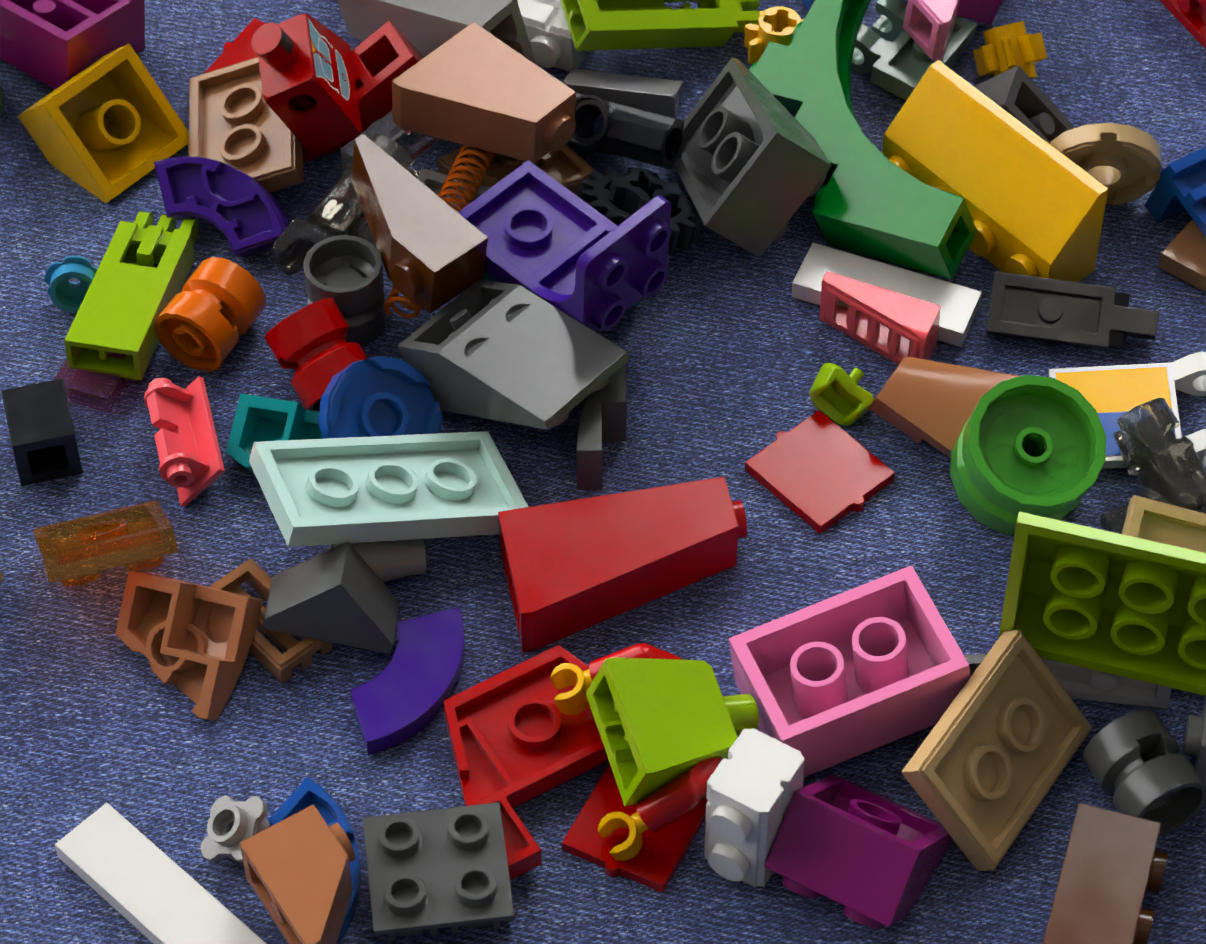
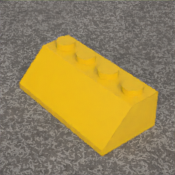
M938 60L931 64L884 133L882 154L891 163L921 182L964 198L977 230L969 249L976 255L984 257L1000 271L1079 282L1094 272L1108 188Z

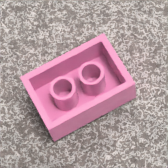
M912 565L728 638L735 683L741 694L748 693L754 697L759 710L758 727L760 731L801 752V755L805 758L804 777L937 724L970 678L969 663Z

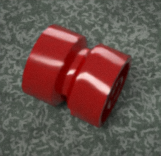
M325 298L299 309L277 323L264 337L282 369H295L296 372L290 383L306 410L320 411L321 397L332 377L349 364L367 359L359 342H347L345 340L349 325L333 298Z

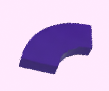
M182 156L154 162L167 217H173L176 220L198 218L211 222L225 234L234 255L243 258L295 240L291 225L277 200L257 180L246 173L220 161L202 157Z
M460 607L397 622L398 645L390 664L373 680L350 689L351 703L368 755L400 744L427 726L437 716L436 710L447 698L453 686L458 684L465 658L464 626Z

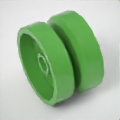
M1023 375L1004 380L980 398L970 418L964 425L951 450L950 478L959 501L978 522L1002 534H1015L1019 511L1064 521L1075 511L1082 498L1095 484L1106 461V433L1096 409L1075 388L1052 377Z

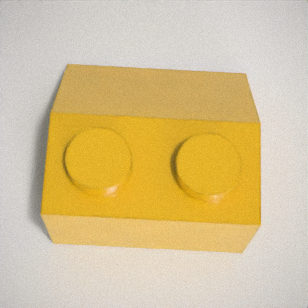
M130 43L102 56L18 115V118L48 162L104 203L111 201L155 168L154 162L170 158L189 144V131Z

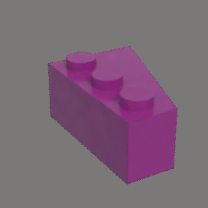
M0 0V59L53 89L64 84L102 56L129 43L136 53L145 48V0Z

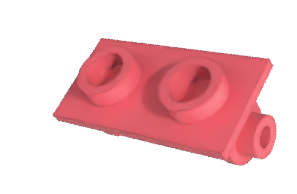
M198 376L185 389L172 384V381L168 378H157L149 383L148 389L144 393V402L149 409L152 426L160 429L154 434L160 461L159 472L160 476L168 481L169 485L177 488L180 505L186 507L225 471L204 378Z

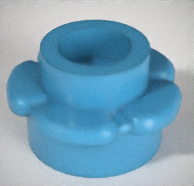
M78 255L67 256L61 263L58 261L53 262L45 273V282L49 284L47 292L52 302L64 311L78 312L98 267H92L87 258ZM78 278L80 282L72 283L69 282V279Z

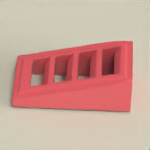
M826 271L821 287L820 320L896 364H899L905 356L930 360L937 345L941 306ZM837 299L846 303L848 308L837 305Z

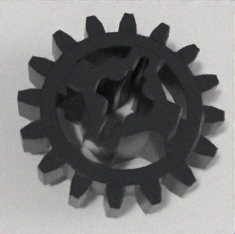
M607 167L605 175L591 171L588 179H582L578 197L616 225H620L658 195L671 203L669 256L674 255L676 248L689 251L692 242L697 243L703 221L688 192L681 191L679 188V182H664L659 179L658 173L651 172L648 169L628 167L627 174L620 173L612 167Z

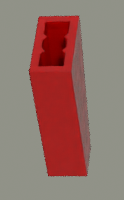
M725 476L498 512L500 554L522 652L542 648L736 566L738 539L747 537V522L742 501H731Z

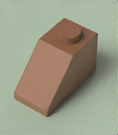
M313 804L240 842L246 879L288 944H336L353 892L349 863L356 860L353 846L343 828L338 823L328 826Z

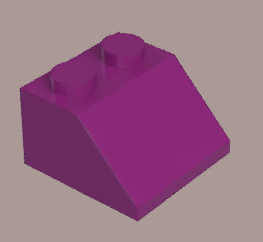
M833 774L794 791L765 868L782 875L781 883L799 895L809 898H819L820 895H823L844 905L843 913L859 924L871 928H881L883 924L890 927L908 916L951 844L952 837L941 823Z

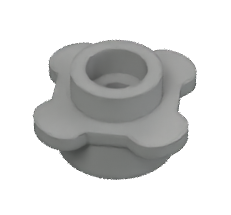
M227 795L218 798L210 809V817L207 823L208 836L201 843L200 849L203 857L215 862L222 856H226L235 862L243 863L240 842L270 827L266 817L267 805L265 801L258 796H251L246 801H234L233 798Z

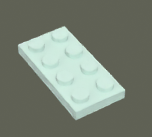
M488 431L261 441L253 443L249 463L288 547L343 544L345 542L362 543L499 534L498 512L529 507Z

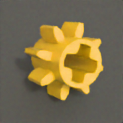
M771 7L765 11H760L759 25H745L744 47L748 48L749 65L759 61L769 41L789 46L795 27L804 19L801 20L797 12L787 7Z
M1024 21L984 31L983 35L986 45L973 50L979 77L988 74L995 77L1019 66L1030 79L1038 77L1034 63L1048 59L1042 32L1027 34Z

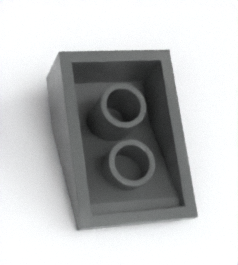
M734 57L730 59L684 120L686 141L681 158L677 159L674 163V167L704 225L759 258L771 243L778 241L785 234L791 217L807 197L814 195L821 188L826 178V173L832 166L816 139L745 65Z

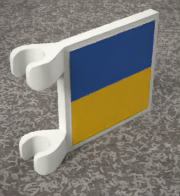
M1196 352L1169 363L1049 369V377L1055 378L1078 390L1096 409L1106 433V461L1102 469L1185 465L1206 472V428L1182 438L1176 390L1194 396H1206V352Z

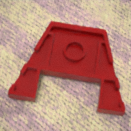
M560 645L443 701L444 716L465 806L500 802L510 880L542 864L540 847L513 808L608 761L590 705L579 714L567 715L558 709L554 701L558 694L567 693L576 686L571 685L565 689H556L551 681V674L556 666L562 663H572L577 665L582 671L589 669L587 664Z

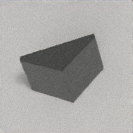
M345 542L272 577L262 628L391 655L400 602L349 542Z

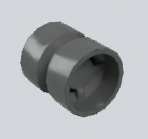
M350 235L333 236L316 243L307 252L303 262L308 305L325 298H333L349 325L345 340L347 342H359L361 347L374 342L383 333L387 323V315L384 311V280L380 252L369 241Z
M1150 710L1134 711L1117 718L1102 728L1091 739L1084 750V762L1105 794L1113 795L1112 804L1117 812L1161 823L1158 838L1173 832L1187 823L1200 811L1206 802V784L1188 758L1177 754L1179 747L1156 712Z

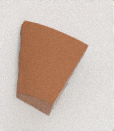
M905 356L874 398L869 409L915 442L919 443L925 440L951 459V450L980 398L1001 381L1019 376Z
M129 570L115 634L133 652H140L147 657L150 662L151 671L164 684L176 685L196 704L192 712L197 717L217 720L232 694L243 669L258 624L263 599L162 575Z

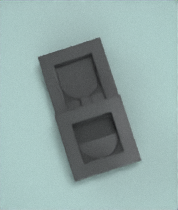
M626 363L610 376V381L606 386L590 393L586 397L577 433V490H602V442L626 441Z

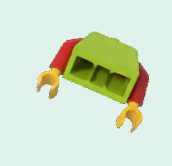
M638 643L593 660L589 663V669L582 671L575 664L562 663L556 666L551 674V681L558 690L576 685L571 691L560 693L554 698L558 709L562 713L576 715L583 712L590 705L624 806L636 804L637 812L631 816L623 812H612L606 814L600 821L598 832L602 838L609 836L619 828L630 830L627 840L620 845H616L609 852L615 860L626 861L637 855L642 847L643 838L641 833L647 829L656 833L692 810L707 795L708 779L722 759H728V751L743 729L754 728L757 730L759 726V710L751 694L722 696L711 665L703 660H683L680 656L646 643Z

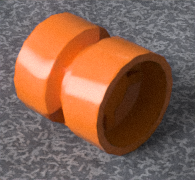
M210 257L202 261L185 282L182 292L176 294L159 314L154 324L156 336L162 346L184 365L198 371H214L222 365L236 347L240 339L239 336L246 334L266 306L265 293L259 282L237 263L225 258Z

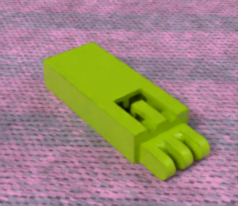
M560 0L576 51L724 46L733 33L745 32L746 24L759 25L760 11H755L760 7L759 0ZM697 2L698 8L692 9L690 3H683L679 9H672V7H665L664 3Z
M144 211L138 212L134 223L120 221L65 337L64 343L68 369L142 381L159 342L155 332V321L172 298L181 292L194 263L193 245L197 239L199 229L197 219L184 218L179 229H176V219L167 217L164 214L161 215L157 225L153 226V213ZM154 263L158 264L157 268L153 267ZM109 352L126 354L124 359L107 357Z

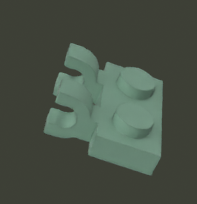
M878 0L875 11L882 15L872 25V28L861 23L857 32L850 70L858 74H866L871 71V83L907 100L929 66L935 62L926 55L903 29L907 2L905 0ZM956 16L952 35L941 60L947 67L951 68L973 42L976 24Z

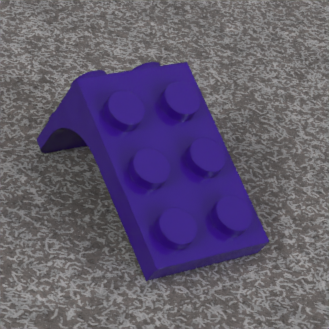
M527 160L458 212L488 237L484 271L499 282L523 286L596 333L613 328L620 321L626 310L644 296L651 297L656 294L668 277L671 203L661 195L654 197L620 225H616L542 169Z

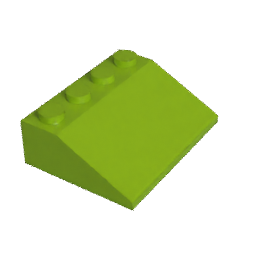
M1019 511L999 637L1005 631L1020 629L1041 658L1206 696V553Z

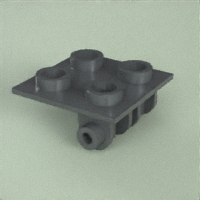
M500 802L363 817L374 936L388 935L389 942L396 941L398 936L423 934V930L430 929L431 937L438 936L437 928L451 927L452 935L459 934L458 926L465 925V929L493 926V930L500 929V922L513 921L515 919Z

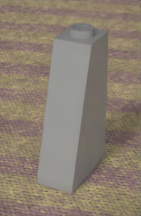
M337 0L348 34L362 42L386 22L390 21L426 57L468 25L475 22L535 63L517 0Z

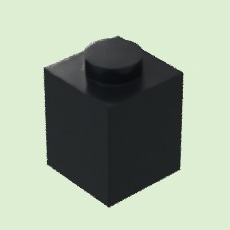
M63 378L2 390L7 424L21 486L83 474Z

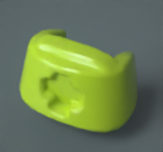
M825 363L821 366L809 390L810 400L818 410L836 424L851 426L870 411L869 406L874 398L870 392L857 385L865 375L860 369L855 367L848 376L843 368L834 363Z

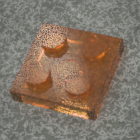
M157 500L32 529L37 552L48 582L52 583L61 580L62 585L67 587L93 582L100 578V571L125 565L128 571L150 569L164 562V555L178 552L173 527Z

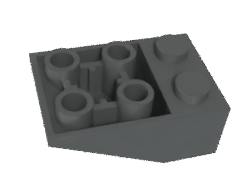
M481 279L397 346L403 360L422 372L431 384V387L428 388L433 394L434 401H439L441 410L546 430L563 423L575 406L590 393L606 386L610 381V376L630 360L627 351L523 286Z

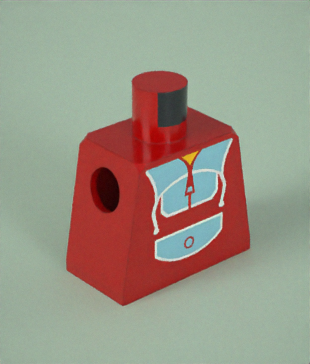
M299 14L279 24L266 23L260 26L252 36L251 47L258 55L264 99L312 155H315L362 135L363 131L350 45L309 14Z

